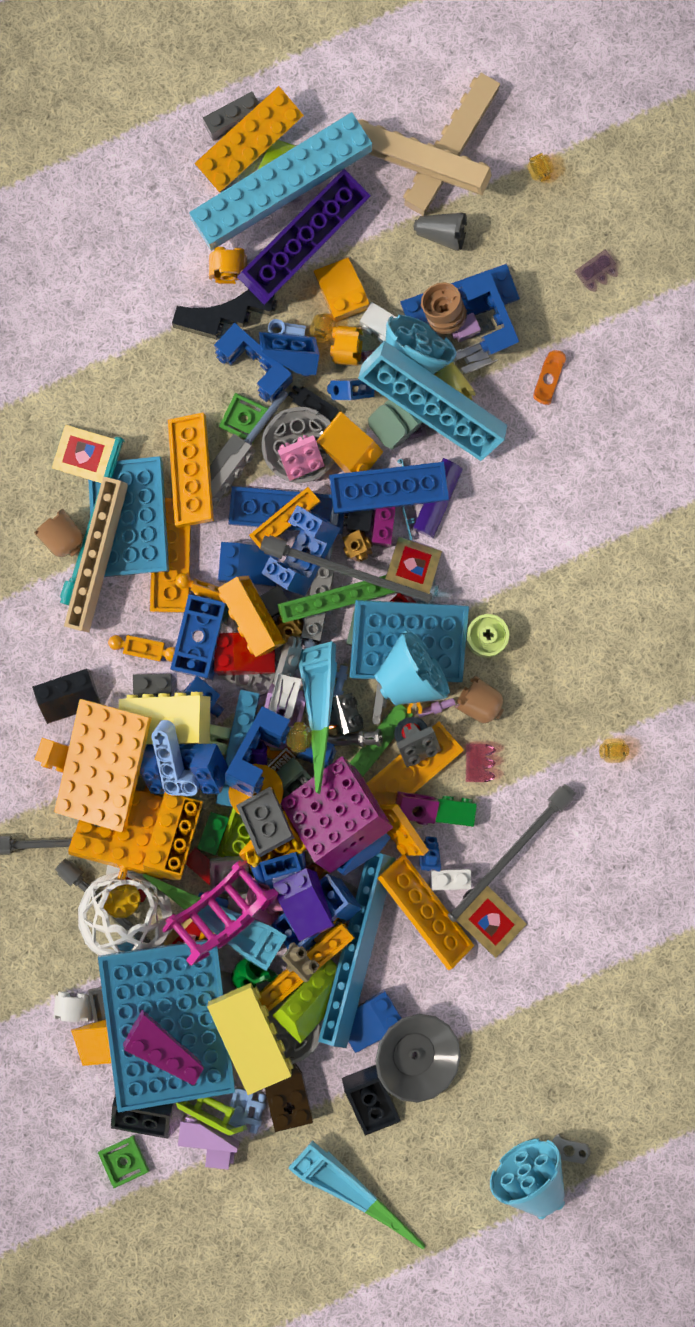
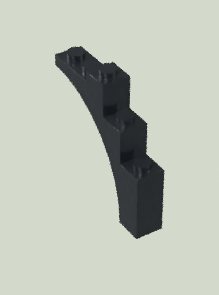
M248 289L235 299L221 305L207 308H189L177 305L172 326L176 329L217 340L218 335H222L224 324H221L222 322L232 325L236 323L239 327L244 328L245 323H249L251 312H248L249 310L271 316L272 311H276L278 300H275L276 297L274 295L264 305Z

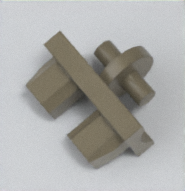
M291 943L286 953L281 957L288 964L286 969L289 972L294 971L304 982L309 981L312 974L319 967L315 960H310L307 957L306 950L302 946L298 947L295 943Z

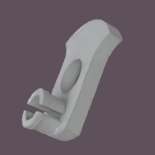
M557 1134L552 1140L560 1152L561 1160L585 1164L590 1156L591 1151L586 1143L563 1139L560 1134ZM570 1145L574 1148L575 1153L573 1156L565 1154V1146ZM584 1150L586 1152V1156L583 1157L580 1151Z

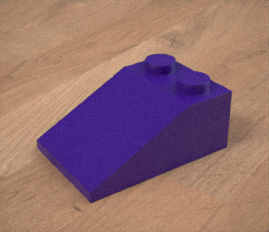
M305 868L273 884L274 889L279 893L277 896L278 902L300 942L334 927L317 872Z

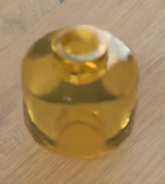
M539 153L529 159L530 162L527 164V168L533 180L537 181L540 179L542 183L552 178L550 174L554 172L555 168L549 155Z
M327 313L317 314L311 322L309 333L311 337H316L317 342L323 343L332 338L333 327H336V322Z
M295 722L293 726H290L291 729L287 734V746L294 752H305L312 745V729L306 726L304 722Z
M607 738L599 746V755L606 763H622L625 761L626 756L629 755V746L621 738Z

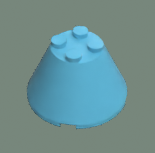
M398 315L397 318L391 316L386 323L385 341L432 374L437 373L454 361L457 353L453 344L447 337L445 339L441 338L429 324L406 315Z
M409 630L404 631L400 635L379 671L374 674L376 680L382 686L380 689L381 694L385 699L390 698L395 706L446 699L450 690L440 665L435 658L431 659L425 650L428 647Z
M531 1139L513 1147L499 1160L501 1164L496 1171L493 1170L490 1178L491 1192L498 1201L537 1216L538 1219H544L546 1216L564 1207L565 1191L561 1155L553 1142Z

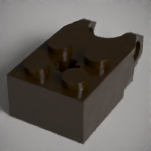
M296 1063L293 1064V1069H291V1077L265 1088L275 1132L312 1124L314 1120L303 1074ZM287 1103L295 1106L292 1111L285 1108Z

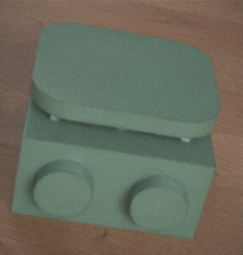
M389 399L368 418V425L383 445L391 450L400 446L423 424L418 418Z

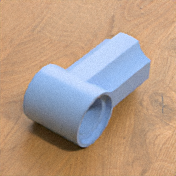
M279 319L272 320L268 325V333H274L272 329L277 327L281 329V332L275 334L305 335L306 326L284 323Z

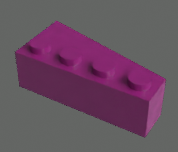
M143 1009L141 1010L123 1043L124 1050L195 1085L204 1069L202 1062L163 1029Z

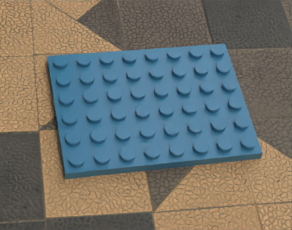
M208 939L197 940L195 942L196 944L202 945L206 943ZM185 942L98 956L118 1112L235 1093L231 1058L207 1008L208 1001L223 995L217 946L209 951L210 955L192 966L187 962L191 949ZM142 1009L202 1062L204 1069L195 1085L124 1050L123 1043Z

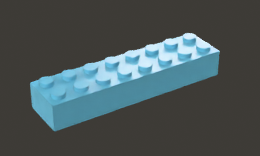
M386 341L362 363L358 379L478 460L482 461L505 440L507 424Z

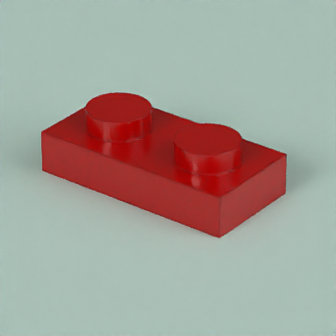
M195 847L188 855L186 865L210 885V859Z

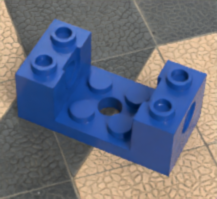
M488 270L461 282L458 291L461 298L465 299L466 302L483 294H488L486 301L490 308H494L496 313L493 315L497 326L501 325L502 327L481 337L480 345L483 352L491 355L518 343V337L490 271Z
M236 323L214 344L216 358L224 365L227 363L231 366L245 350L249 358L253 361L257 359L260 362V367L266 374L257 382V386L259 387V396L265 402L270 401L273 403L281 391H285L293 382L292 373L282 364L263 354L261 346Z
M298 505L288 523L301 529L291 548L305 553L310 549L311 555L323 559L327 556L341 529L315 512ZM270 556L262 574L286 590L305 596L320 566L287 556L285 561Z
M188 595L170 670L213 681L215 674L213 659L221 626L222 624L227 625L229 608L226 603ZM197 631H202L204 635L200 642L194 640V634Z
M262 706L226 771L225 784L250 797L254 796L255 793L258 794L263 786L264 777H262V769L249 763L252 749L256 750L260 739L278 748L281 743L285 744L290 735V720Z
M147 744L139 772L151 794H164L165 791L161 782L153 744ZM179 744L184 770L192 771L200 784L199 787L202 793L220 794L225 783V774L229 767L218 745Z
M327 874L320 880L333 921L337 918L348 921L362 909L342 879ZM285 913L271 924L274 929L287 936L284 941L287 949L291 943H295L298 947L302 946L307 952L316 944L314 938L319 934L300 942Z

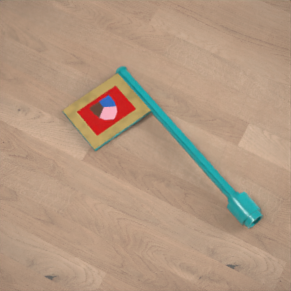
M65 425L52 468L101 483L103 476L112 478L125 440L122 437L112 439ZM96 501L72 577L69 581L65 580L60 594V603L68 606L71 601Z

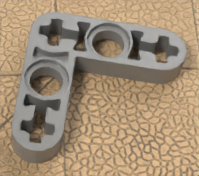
M283 645L280 646L281 652L283 650ZM278 654L275 660H280L281 655ZM275 663V673L269 675L262 674L267 678H271L270 682L268 680L265 681L264 685L267 688L266 690L262 689L261 692L258 691L256 686L257 683L260 684L263 678H259L260 674H249V682L247 684L239 682L238 678L240 675L235 676V681L231 680L233 678L232 675L220 677L246 690L265 695L274 681L278 664Z

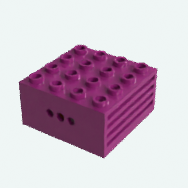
M342 756L323 770L320 795L315 791V776L309 781L306 777H303V779L301 778L303 785L285 797L281 802L284 811L313 861L329 873H332L393 828L358 769Z

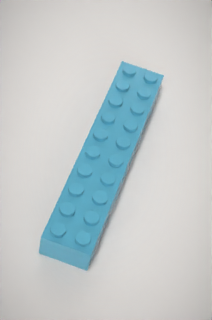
M351 112L190 211V218L212 251L215 247L222 245L372 152V142Z

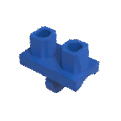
M426 836L423 842L429 851L424 856H420L421 870L431 871L433 869L440 872L441 861L437 838Z

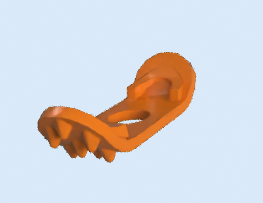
M559 350L550 351L543 363L533 393V398L540 404H551L557 381L566 361V355ZM545 374L552 375V384L544 383L543 377Z

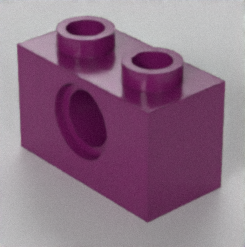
M396 507L376 509L372 545L391 547Z
M398 791L395 804H398L409 822L416 821L420 825L435 824L439 801L434 796ZM419 806V810L412 813L413 809Z

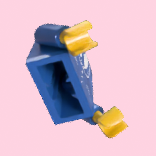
M295 838L292 839V844L297 852L258 863L259 858L255 850H253L255 855L249 857L246 852L247 863L252 865L251 869L255 880L273 889L274 883L305 869L306 858L305 851L303 850L306 847L302 840L297 843Z

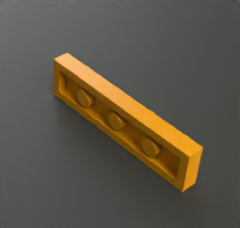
M309 487L305 488L249 534V537L260 549L264 536L279 537L292 526L288 521L297 505L311 510L320 503V500Z

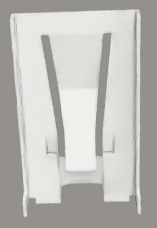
M480 342L456 351L454 364L461 358H464L467 364L478 361L460 369L462 374L470 373L495 362L491 358L486 359L489 356L483 350L471 355L481 349Z
M278 673L269 710L276 713L282 679L283 687L279 708L285 709L287 699L295 682L284 716L290 720L293 715L301 679Z

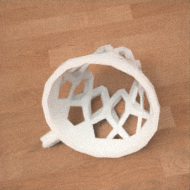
M113 871L99 877L86 889L78 907V928L85 944L91 951L97 955L125 952L120 951L117 945L124 942L134 944L135 946L132 950L165 946L163 943L169 931L164 933L162 929L167 924V918L172 915L170 899L146 880L143 874L128 871L126 877L132 880H117L119 871ZM124 884L135 885L146 893L151 906L144 924H137L128 931L117 924L110 925L109 916L103 909L109 892L117 886ZM107 885V887L96 896L95 891L100 886ZM145 885H149L150 887H152L154 889V893L151 892ZM102 895V898L97 904L96 900ZM158 904L160 905L163 917L160 921L157 915ZM92 905L96 912L93 923L87 920V911ZM98 915L102 917L103 926L96 924ZM155 915L156 923L151 925L152 916ZM155 929L153 940L150 943L143 942L146 934ZM96 930L105 933L109 943L100 945L96 941ZM138 931L143 932L140 941L132 938ZM118 932L122 938L113 941L110 933Z

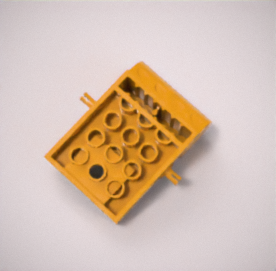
M146 785L144 791L135 790L126 832H119L102 826L96 827L92 823L79 820L76 831L73 833L68 853L72 856L120 868L117 880H125L128 871L147 874L162 880L163 878L180 880L203 802L183 796L169 795L166 792L164 797L156 796L150 793Z

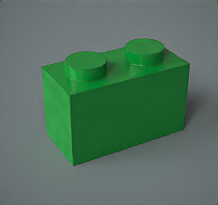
M443 795L442 799H438L439 807L435 822L474 827L477 804L473 803V799L461 798V802L453 801L454 797Z
M210 812L198 849L217 855L229 817Z

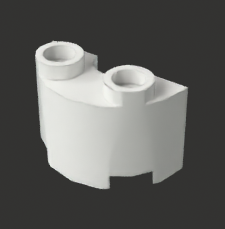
M59 991L58 995L55 996L53 1018L68 1022H80V1020L90 1022L92 1019V1008L89 994L78 993L77 997L70 996V992Z

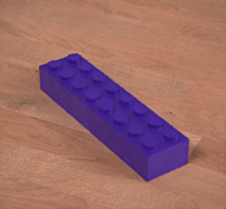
M343 169L248 264L237 278L265 305L371 195Z

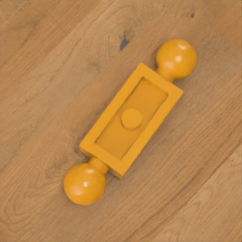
M181 573L176 577V585L179 588L190 587L191 591L197 596H207L212 600L222 602L219 597L218 586L196 578L191 580L189 575Z
M113 635L108 640V645L112 650L124 648L123 654L158 662H161L162 656L167 661L172 662L175 647L164 649L165 643L130 635L126 636V641L119 635Z

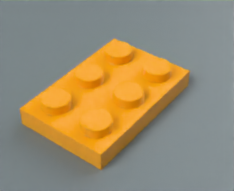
M398 804L380 805L393 826L387 834L397 845V850L402 855L405 854V856H424L429 850Z

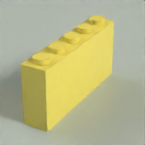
M191 692V696H186V693H175V696L171 697L167 693H160L158 697H154L153 694H142V698H138V695H127L125 699H119V709L152 718L145 746L153 744L152 733L162 720H169L174 724L179 744H210V697L203 696V692Z
M252 983L210 1000L207 1005L248 1095L291 1077V1069H293L290 1058H286L283 1053L285 1051L283 1042L281 1040L278 1041L275 1035L277 1034V1029L274 1023H270L267 1018L269 1016L268 1009L259 1000L261 998L260 992L257 987H253Z

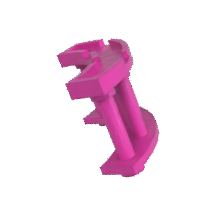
M247 860L236 862L232 866V871L213 890L205 892L198 902L177 915L173 914L167 918V924L162 931L165 933L174 928L191 949V954L187 958V962L191 966L210 955L209 951L216 946L220 949L255 920L254 915L260 909L264 911L279 895L274 888L267 892L260 888L245 870L250 865L247 863ZM239 876L243 878L257 895V900L252 905H248L231 885ZM225 890L243 910V914L236 921L231 920L214 900ZM207 905L212 908L226 925L225 930L218 935L213 934L197 914ZM191 918L208 939L207 942L202 945L196 944L181 923Z

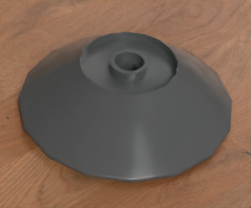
M416 1014L404 1017L388 1028L379 1042L375 1059L378 1078L387 1092L401 1101L419 1103L434 1099L449 1087L458 1072L461 1058L459 1041L450 1025L436 1016ZM416 1052V1056L412 1058V1053Z

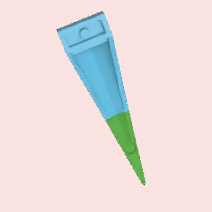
M332 641L302 649L299 658V669L311 734L315 791L319 795L321 793L337 662H335L336 644Z
M143 874L146 880L184 910L201 899L154 877ZM209 905L197 913L214 934L218 935L225 930L226 925ZM220 906L231 920L236 921L241 916L239 913ZM254 920L227 944L248 961L267 971L287 936L267 924Z
M313 1140L288 1167L302 1181L343 1200L388 1226L421 1249L425 1248L423 1242L329 1151H324Z

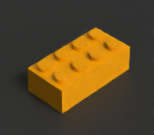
M249 576L236 577L218 588L220 599L223 603L227 604L229 608L228 613L239 626L238 631L248 642L247 648L252 655L254 654L257 657L268 654L286 643Z

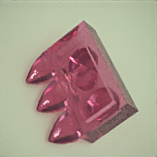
M466 743L465 782H489L496 777L492 772L485 770L496 764L494 760L485 757L496 751L493 746L489 744Z

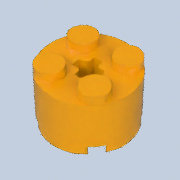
M215 247L214 252L209 254V279L212 280L214 278L215 283L236 284L235 280H239L237 278L238 275L247 267L245 250L242 248L229 250L225 247Z
M333 327L332 337L335 338L334 345H331L330 357H332V361L335 364L359 366L358 361L360 362L363 345V341L359 339V335H363L361 327Z

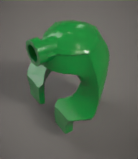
M246 958L235 965L231 974L232 983L236 989L252 983L255 988L256 984L265 981L272 982L280 975L269 968L265 971Z

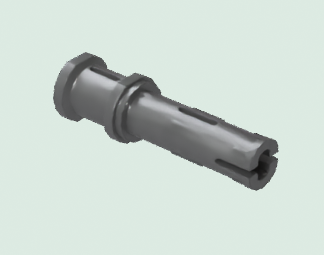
M381 729L371 732L361 730L359 733L328 736L327 742L334 746L359 745L360 747H366V745H377L380 747L383 743Z

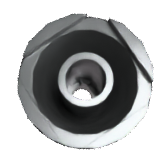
M461 212L419 216L418 220L416 219L414 222V231L420 237L452 250L460 251L466 236L464 225L467 226V214Z

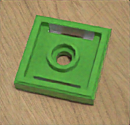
M235 393L219 428L245 440L268 408ZM247 403V404H249V405L255 407L256 409L254 410V409H252V408L246 406L245 404ZM243 415L248 417L246 422L241 421ZM233 428H236L244 432V434L234 430Z
M134 1135L98 1151L113 1189L150 1171ZM124 1145L123 1148L113 1151L114 1149ZM121 1158L127 1159L126 1165L121 1164ZM133 1171L136 1172V1173H134V1174H132V1175H130V1176H128V1177H126V1178H125V1176H124V1175L129 1174V1173H131V1172H133Z

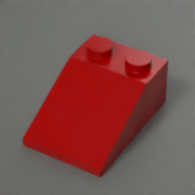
M220 633L214 655V671L218 676L275 673V650L255 657L248 650V642L240 633Z

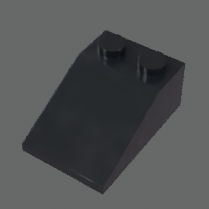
M376 1065L342 1078L344 1092L365 1136L401 1122L391 1094L387 1092L378 1078Z

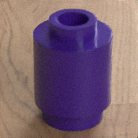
M263 741L259 742L256 750L252 749L250 764H268L267 746Z

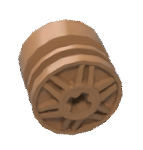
M446 282L436 283L424 292L421 298V306L430 327L435 332L451 334L458 331L464 325L467 319V311L458 289L453 284Z

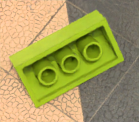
M331 959L312 974L309 981L303 982L272 1015L299 1043H302L325 1017L338 967Z

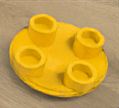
M129 884L117 886L109 892L103 909L115 918H125L132 915L140 903L138 889L135 885Z

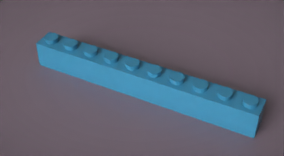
M378 853L364 864L356 895V900L362 909L349 921L348 930L354 936V939L342 948L318 1042L347 1049L387 895V890L377 877L395 862L396 858Z

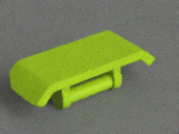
M211 1097L197 1099L195 1106L190 1104L189 1100L176 1102L179 1110L227 1135L248 1130L246 1125L236 1128L228 1124L235 1108L229 1107ZM203 1103L225 1114L224 1119L221 1120L202 1110Z

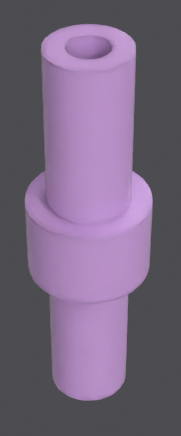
M451 698L440 703L438 701L431 703V706L423 708L422 714H418V716L421 718L432 713H440L443 709L456 705L455 701Z

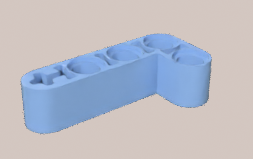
M162 720L152 733V741L163 789L169 795L194 796L198 792L200 784L191 770H184L174 724L169 720Z

